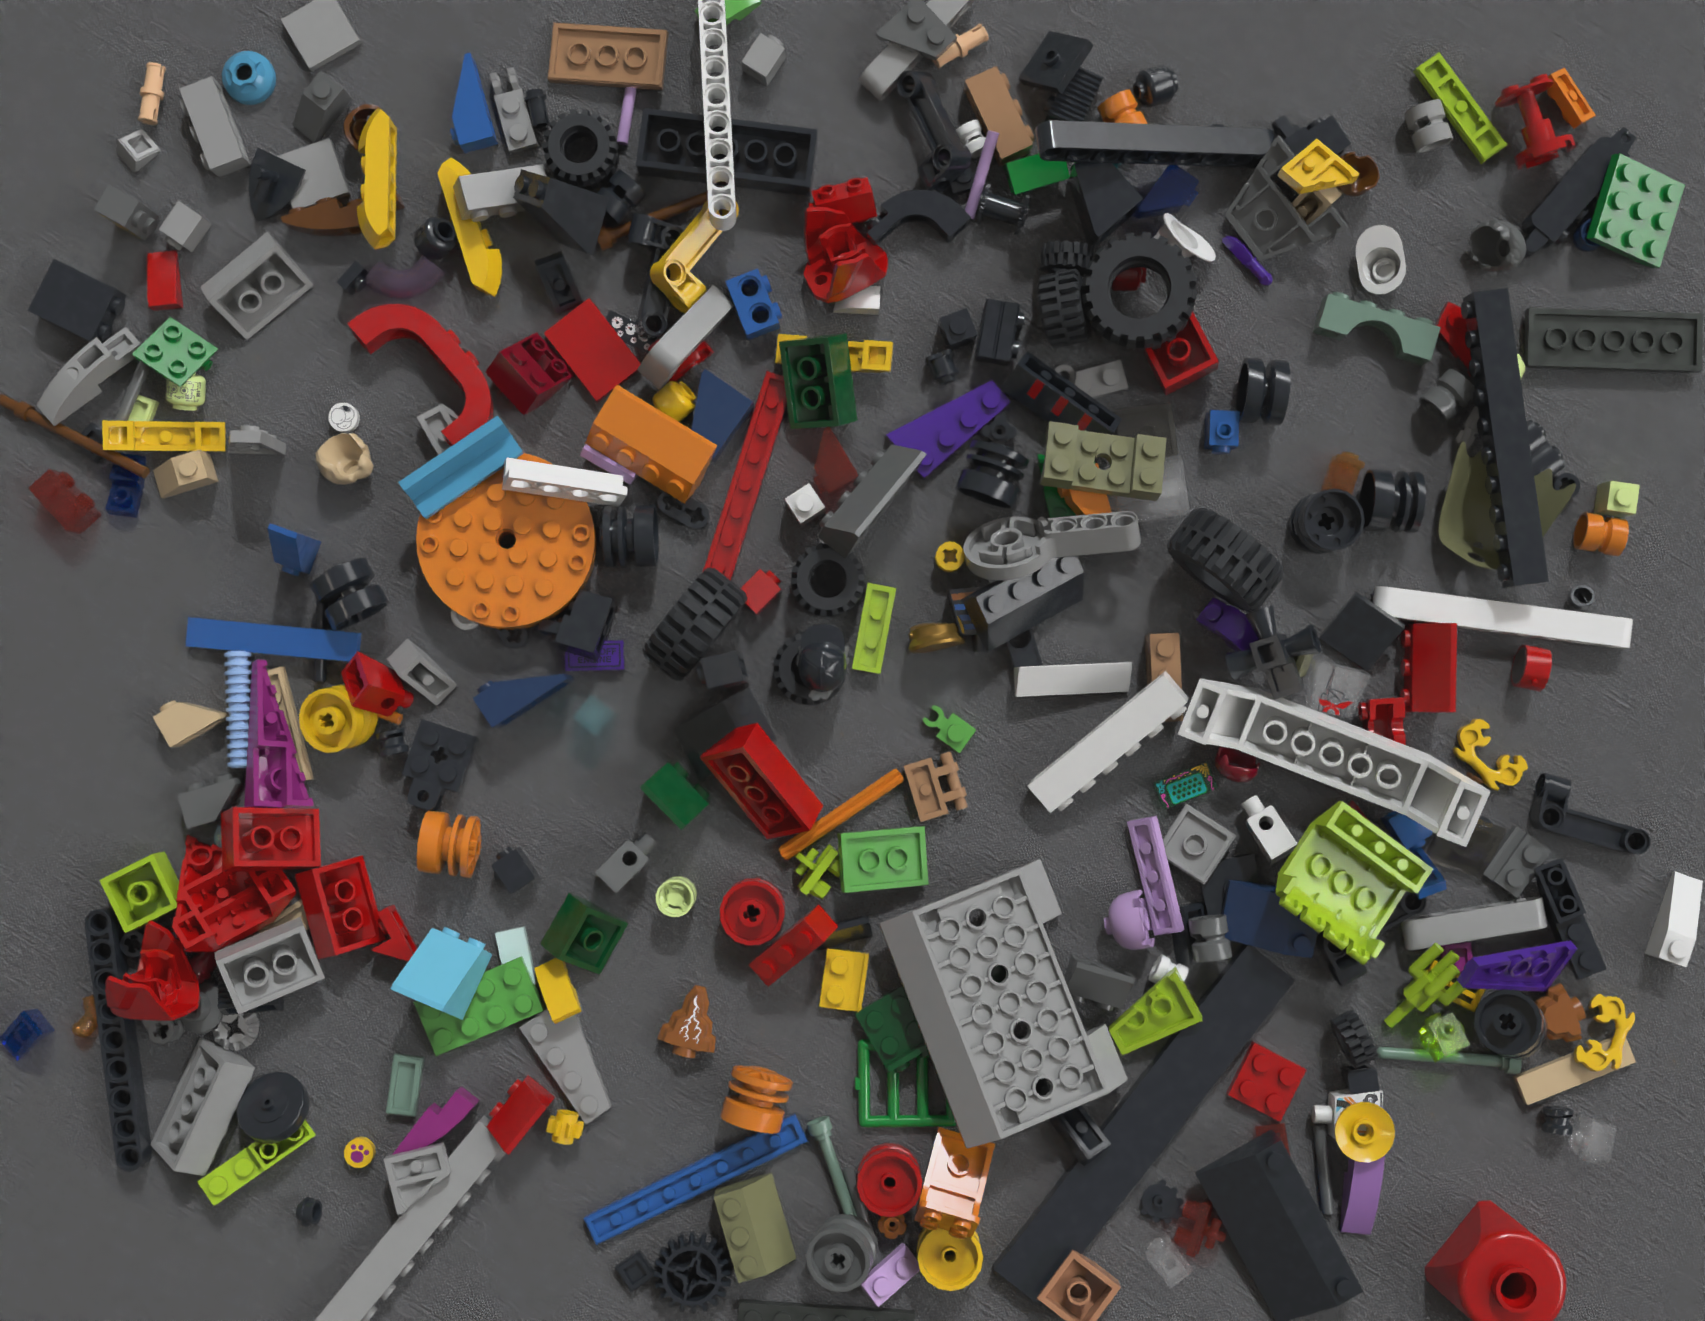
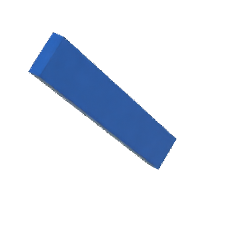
M188 617L186 646L349 662L357 651L360 652L361 633L192 617Z

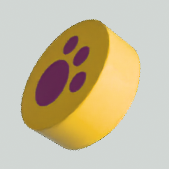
M356 1137L346 1145L344 1158L350 1166L363 1168L374 1159L376 1153L375 1145L367 1137Z

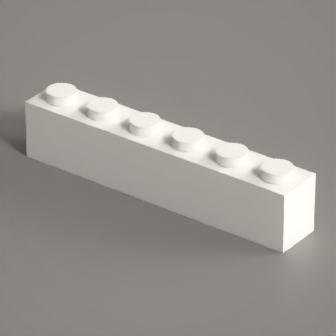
M1164 671L1034 777L1028 784V788L1050 813L1056 808L1062 811L1073 802L1071 796L1078 790L1084 793L1096 783L1093 778L1103 772L1106 775L1118 765L1116 760L1124 753L1129 757L1141 747L1140 740L1147 735L1152 738L1164 728L1161 723L1169 717L1174 720L1187 710L1185 704L1188 702L1189 697L1171 676Z

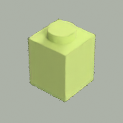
M1617 481L1599 484L1594 513L1622 518L1636 514L1640 485Z

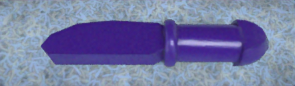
M1232 236L1222 238L1225 246L1245 265L1246 269L1248 268L1262 285L1268 286L1272 283L1273 278L1270 272L1268 273L1257 261V258L1252 255L1240 240Z

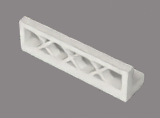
M506 458L504 462L503 490L619 507L627 496V487L623 486L622 475Z

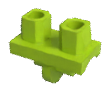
M830 844L827 845L815 862L813 861L819 854L815 848H812L807 856L801 852H798L795 856L801 861L795 870L798 874L802 876L808 867L810 868L797 885L800 888L799 890L805 895L810 893L820 899L825 897L831 886L820 877L826 869L835 876H840L838 851Z

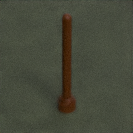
M708 191L647 215L660 221L667 220L704 205L708 200ZM631 221L611 228V226L606 228L604 225L601 226L598 236L601 250L605 251L612 248V244L617 243L616 239L628 235Z

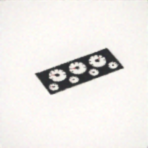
M612 310L609 311L606 320L625 343L645 353H649L648 348L656 341L657 337L651 339L640 337L636 333L634 321Z

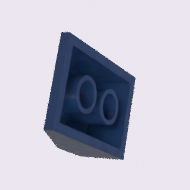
M557 674L498 682L491 680L477 689L479 694L473 697V700L492 728H503L575 681L572 675Z
M1228 880L1222 914H1225L1227 917L1229 930L1225 934V938L1283 955L1312 958L1318 932L1300 920L1301 913L1298 916H1294L1279 905L1280 897L1275 894L1276 886Z

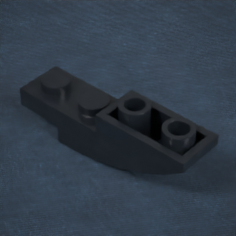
M1563 858L1533 868L1540 897H1543L1545 913L1556 942L1571 940L1578 948L1568 961L1575 979L1580 980L1606 970L1605 963L1583 915L1586 913Z

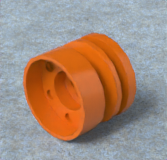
M428 810L422 820L418 837V871L440 874L447 862L450 876H456L460 869L462 877L471 878L481 850L480 818L478 816H470L466 823L465 816L459 814L451 827L448 813Z
M735 1065L732 1068L731 1075L737 1080L729 1081L728 1087L739 1095L725 1097L720 1117L732 1125L747 1130L769 1134L779 1133L785 1112L774 1105V1103L788 1102L789 1096L783 1091L791 1090L792 1080L767 1068Z

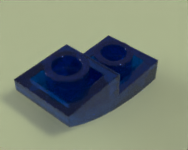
M120 453L146 466L145 456ZM113 463L109 476L112 486L105 510L109 515L137 518L145 479Z

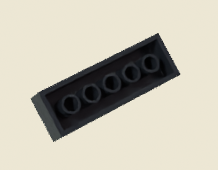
M643 108L636 160L639 175L707 183L704 115ZM731 119L735 187L811 196L818 145V129ZM717 126L712 130L714 132H721L725 128ZM716 154L713 158L721 160L724 159L726 155ZM720 181L717 182L716 185L727 186L728 183Z

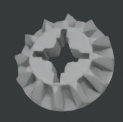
M256 1014L223 1015L218 1025L211 1030L215 1037L214 1041L223 1046V1049L235 1051L250 1046L255 1041L259 1032V1021ZM238 1019V1027L243 1032H236L230 1036L231 1028L226 1023H233Z

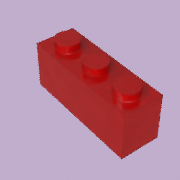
M817 905L767 946L749 966L765 985L769 987L824 943L838 928V925L820 905Z

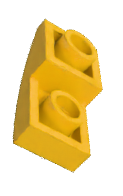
M554 958L534 968L544 1001L555 1024L582 1011L576 989L571 984L564 961Z

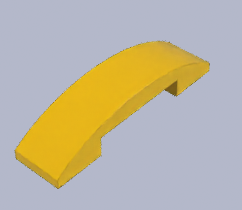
M778 334L775 363L782 365L780 341L807 338V336ZM864 340V342L848 341L852 372H891L893 342Z
M102 420L103 450L226 451V422Z

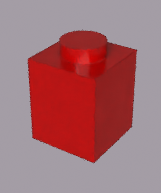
M759 569L740 588L747 596L745 604L757 616L782 592L778 586L781 583L779 578L770 570L764 573Z

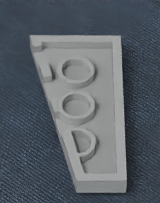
M546 1008L520 1027L522 1033L585 1124H588L611 1107L601 1076L592 1058L589 1044H587L580 1020L576 1014L555 1024L552 1021L548 1008Z

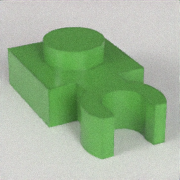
M933 705L931 708L937 712V720L931 722L924 717L922 719L923 723L929 727H938L940 731L936 737L960 753L976 729L954 713L948 719L945 718L942 709Z

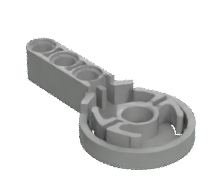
M1130 511L1048 518V521L1044 517H1040L1037 520L1027 517H1006L985 523L971 532L964 542L963 550L966 565L975 575L989 580H1012L1036 572L1053 558L1130 551L1136 549L1140 545L1141 540L1137 515Z

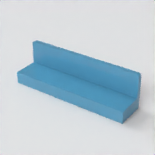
M497 415L398 483L414 502L422 516L428 519L502 469L506 458L516 459L523 454V451Z

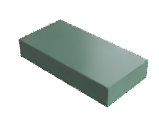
M399 1053L393 1055L386 1107L387 1114L410 1117L417 1115L425 1057Z

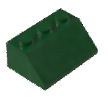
M847 333L780 341L779 347L790 429L841 426L858 421Z

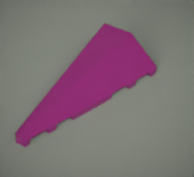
M255 660L252 662L244 807L311 808L313 807V799L308 796L304 784L306 778L304 772H300L295 757L297 751L284 712L279 709L275 697L277 693L275 685H271L267 673V661Z

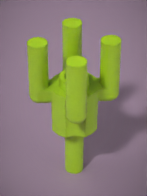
M1435 942L1408 968V972L1414 980L1403 989L1406 999L1384 1019L1389 1027L1393 1028L1415 1007L1424 1012L1436 1000L1440 1001L1443 1005H1449L1467 989L1463 988L1458 981L1447 990L1444 988L1460 973L1454 965L1460 958L1453 950L1446 954L1428 972L1424 969L1444 952L1443 948Z

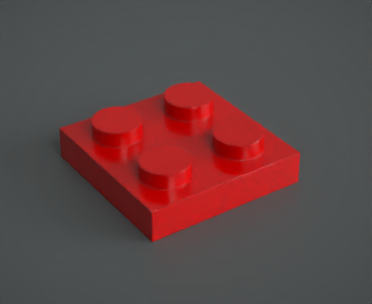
M1252 1041L1226 1094L1281 1122L1307 1069Z

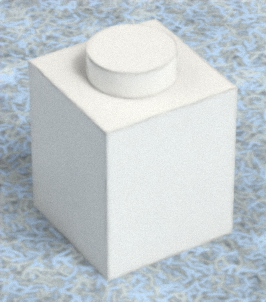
M810 483L785 498L786 504L801 527L826 511L825 506Z

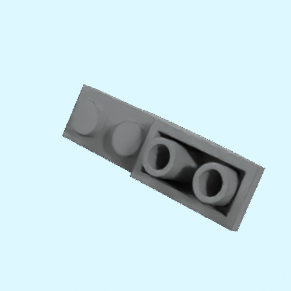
M126 327L104 343H101L96 337L75 354L57 373L44 391L37 407L53 426L57 425L100 394L102 390L98 384L133 360L135 357L132 356V353L141 343Z

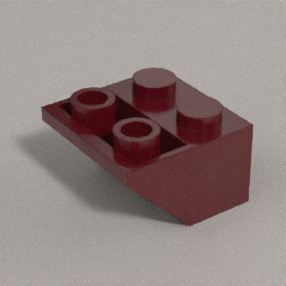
M537 332L499 351L485 372L523 415L542 406L575 376L571 369Z

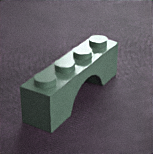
M1333 292L1332 294H1327L1322 299L1312 333L1340 341L1356 327H1375L1384 332L1391 340L1395 358L1423 366L1431 361L1441 327L1432 325L1433 321L1426 318L1417 317L1412 319L1405 317V313L1400 310H1382L1377 308V304L1362 300L1359 303L1349 300V296L1344 293Z

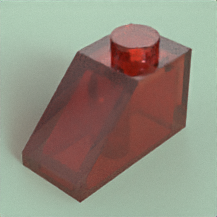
M826 427L823 431L814 467L816 476L812 479L820 493L826 491L829 497L854 483L859 475L831 428Z

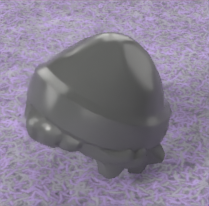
M1492 219L1491 221L1479 224L1471 231L1469 241L1470 258L1473 262L1479 263L1481 270L1487 272H1506L1514 269L1523 261L1526 254L1525 240L1521 232L1513 224L1503 220Z

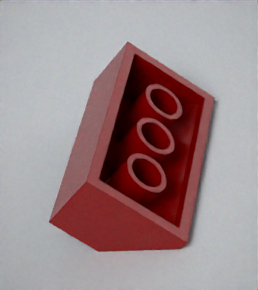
M758 723L735 728L702 753L700 757L766 839L810 831L824 806Z

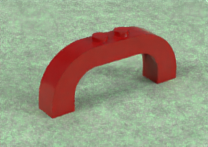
M385 304L370 308L347 323L351 334L369 355L394 339L406 338L420 343L461 388L466 396L464 409L455 421L441 431L445 442L450 447L493 419V401L487 381L477 367L480 364L471 351L468 350L465 353L459 346L461 341L451 329L446 331L428 313L409 305Z

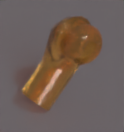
M94 995L82 998L85 1013L72 1027V1032L76 1037L86 1038L92 1035L98 1027Z

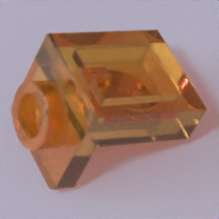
M1343 451L1342 454L1334 455L1331 457L1321 490L1336 488L1347 491L1352 495L1359 472L1364 469L1365 462L1358 460L1359 456L1351 452Z

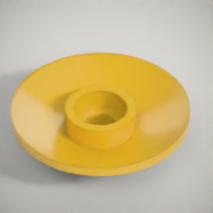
M1357 1102L1349 1105L1340 1113L1335 1123L1334 1134L1338 1147L1347 1157L1358 1162H1373L1382 1158L1392 1147L1395 1138V1128L1390 1115L1382 1107L1371 1102ZM1365 1125L1366 1132L1359 1135L1357 1133L1358 1127Z

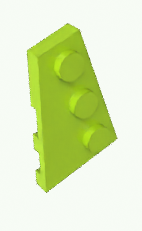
M1175 966L1109 1026V1032L1121 1054L1124 1055L1201 1022L1202 1015Z

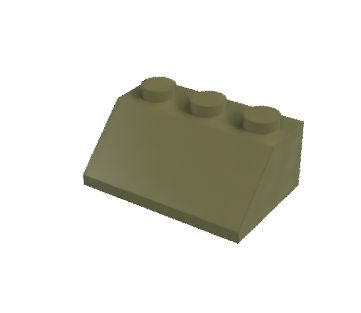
M772 1172L715 1190L714 1200L738 1283L768 1275L796 1259Z

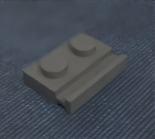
M1513 825L1480 873L1511 896L1518 898L1535 875L1533 868L1541 866L1551 850L1529 834L1523 832L1518 826Z

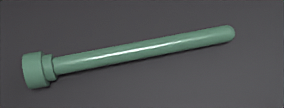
M1379 1047L1376 1051L1381 1059L1499 1067L1500 1070H1504L1508 1074H1519L1522 1065V1059H1505L1500 1055L1393 1047Z
M829 1116L813 1119L807 1123L810 1136H814L815 1141H819L844 1214L857 1216L829 1137L832 1135L830 1130L833 1128Z

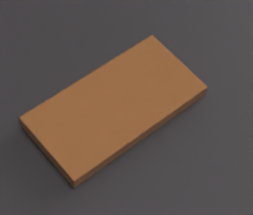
M553 22L548 81L550 83L663 90L669 33L667 30Z

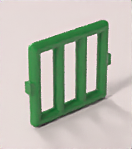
M861 1039L858 1042V1077H855V1090H858V1116L861 1127H950L957 1125L947 1098L946 1115H929L928 1056L921 1058L919 1055L916 1056L917 1115H899V1073H895L894 1070L889 1073L887 1072L888 1115H870L869 1051L876 1050L869 1039Z

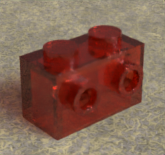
M49 468L28 489L66 531L81 535L102 514L94 507L96 503L86 493L80 492L75 486L76 481L67 472H59Z

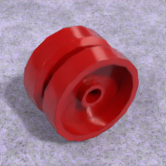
M746 878L735 883L724 895L720 906V922L725 932L734 941L747 946L761 945L771 940L780 930L785 917V901L780 890L771 882L761 878ZM751 905H754V909H759V913L755 916L748 913V908Z
M883 1143L872 1147L863 1155L857 1172V1189L861 1201L870 1211L886 1217L905 1214L916 1205L922 1191V1176L918 1161L909 1149L895 1143ZM887 1177H892L895 1180L894 1182L891 1180L888 1183L884 1182Z

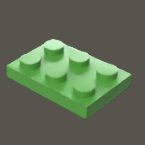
M925 826L837 833L841 892L850 893L929 885Z

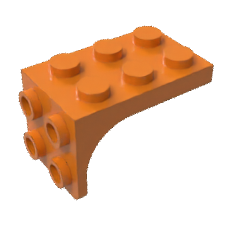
M938 1127L914 1221L920 1222L921 1227L929 1230H937V1228L947 1230L949 1235L955 1238H972L980 1221L978 1214L995 1143L989 1142L966 1148L960 1133Z

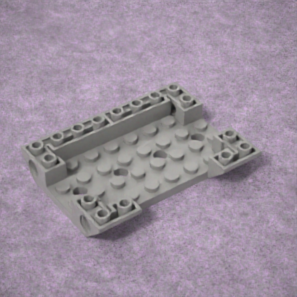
M1040 859L990 878L983 883L941 900L928 903L879 923L966 1148L1008 1137L1106 1095L1128 1080L1106 1024L1085 1032L1043 926V923L1062 914ZM974 909L980 910L984 915V921L978 927L972 925L969 921V914ZM996 965L1002 966L1006 971V977L1000 983L995 982L991 977V971ZM1020 1021L1024 1022L1028 1027V1033L1023 1039L1016 1038L1013 1033L1015 1024ZM1042 1078L1047 1079L1050 1083V1090L1044 1096H1040L1036 1091V1083Z

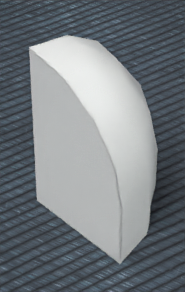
M869 286L846 299L835 302L833 313L879 315L880 286Z

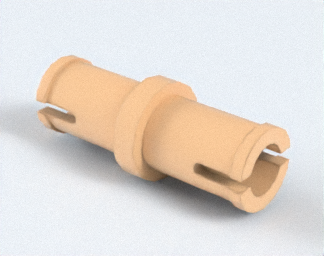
M979 23L976 27L960 36L956 34L957 41L936 61L932 60L935 66L937 65V68H941L957 57L963 58L968 55L969 50L983 42H987L989 37L984 26L982 27V24Z
M148 62L146 64L144 87L140 88L139 93L142 96L138 121L148 125H157L160 101L164 99L162 86L166 67L158 63Z

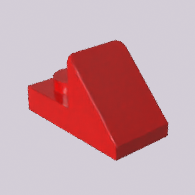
M395 905L388 906L377 912L380 917L378 919L380 929L385 935L389 934L391 939L376 946L371 951L409 961L418 948Z

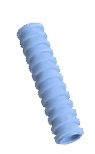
M227 651V653H224V657H227V662H224L227 671L224 672V675L228 676V680H225V685H228V689L225 690V694H228V698L225 699V703H228V708H225V710L229 712V717H226V721H229V726H226V730H229V735H226V739H229L230 744H227V749H230V753L227 754V758H230L227 767L246 768L250 711L249 693H251V689H249V684H251L249 675L252 674V671L249 670L252 662L248 661V657H251V652Z

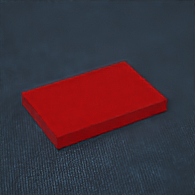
M590 298L544 332L548 340L597 402H600L609 395L616 385H622L638 372L637 369L641 363Z

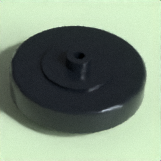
M273 1072L261 1076L249 1085L239 1101L237 1120L240 1128L251 1139L263 1144H273L287 1139L300 1128L308 1114L309 1095L307 1089L296 1077L285 1072Z

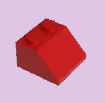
M529 1075L523 1081L517 1079L506 1092L510 1095L506 1103L503 1105L499 1101L488 1115L492 1120L486 1127L508 1155L555 1098L554 1095Z

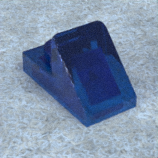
M37 1008L25 1010L17 1016L0 1036V1041L15 1060L18 1061L26 1056L39 1041L53 1033L55 1029Z

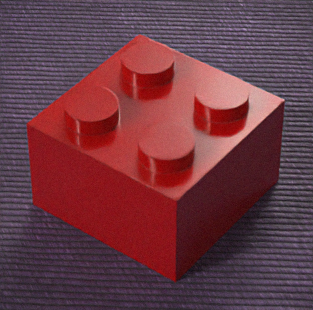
M1194 312L1189 317L1183 331H1179L1176 338L1170 343L1166 341L1158 349L1152 350V347L1145 348L1143 352L1165 396L1218 370L1219 361Z

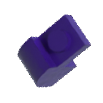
M1215 597L1211 599L1196 619L1201 626L1221 637L1229 648L1234 651L1251 650L1250 643L1259 641L1245 614L1234 606H1228Z

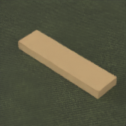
M282 666L267 670L271 685H275L277 691L275 697L279 709L284 712L297 751L295 757L300 772H304L306 781L312 780L314 777L300 729L286 669Z
M1613 1037L1600 1041L1603 1051L1610 1047ZM1627 1038L1622 1049V1064L1618 1069L1636 1062ZM1589 1046L1583 1048L1584 1052L1589 1049ZM1570 1053L1513 1077L1524 1104L1530 1105L1615 1070L1611 1068V1061L1601 1071H1590L1582 1063L1575 1062L1573 1053Z

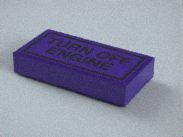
M624 640L605 641L598 661L565 652V671L625 670Z

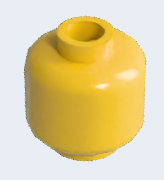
M674 381L668 382L652 397L655 408L678 422H681L695 409L694 400L696 396L682 381L679 383Z

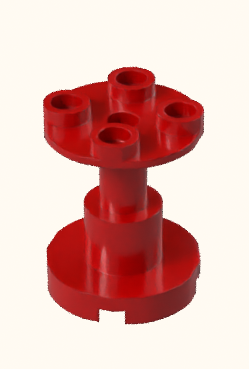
M1547 74L1532 78L1530 84L1519 88L1518 84L1503 89L1501 91L1502 96L1498 97L1495 102L1496 107H1506L1518 103L1526 126L1521 129V133L1527 149L1514 157L1518 170H1521L1525 164L1527 169L1558 158L1559 150L1566 148L1568 153L1576 147L1572 134L1556 137L1550 119H1543L1535 96L1554 84L1553 79H1549Z

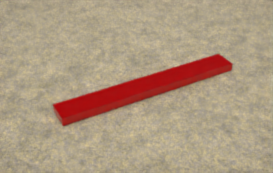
M766 371L703 569L704 571L707 568H715L730 581L787 407L784 377L782 375Z

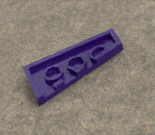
M991 380L886 434V437L893 445L922 450L927 454L917 469L918 474L925 479L1004 410L1011 401Z
M1570 940L1472 957L1465 964L1464 970L1457 978V981L1463 988L1546 992L1578 948Z

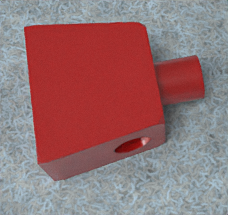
M357 651L341 672L351 706L388 717L395 712L398 706L407 709L413 702L414 694L404 689L401 679L395 670Z

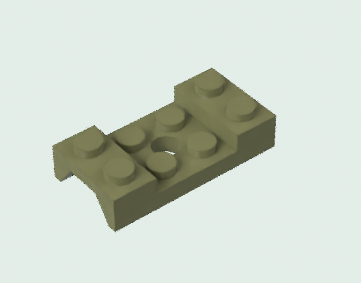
M1049 421L1045 429L1046 449L1040 485L1157 501L1162 494L1167 438L1137 434L1135 438L1082 431L1078 430L1079 425ZM1103 457L1109 462L1110 467L1106 470H1101L1096 467L1094 459Z

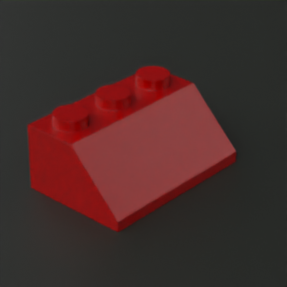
M1457 623L1405 625V630L1401 633V646L1405 648V659H1402L1400 665V673L1404 677V688L1400 691V697H1405V712L1455 713Z
M363 855L295 874L318 959L336 956L386 940L385 934L378 924L380 917L377 914L378 909Z

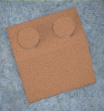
M1072 1249L1040 1292L1037 1299L1065 1321H1097L1121 1286L1118 1279L1105 1269Z

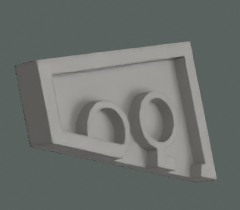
M243 425L241 430H230L228 454L286 455V443L278 440L276 435L260 430L258 426Z

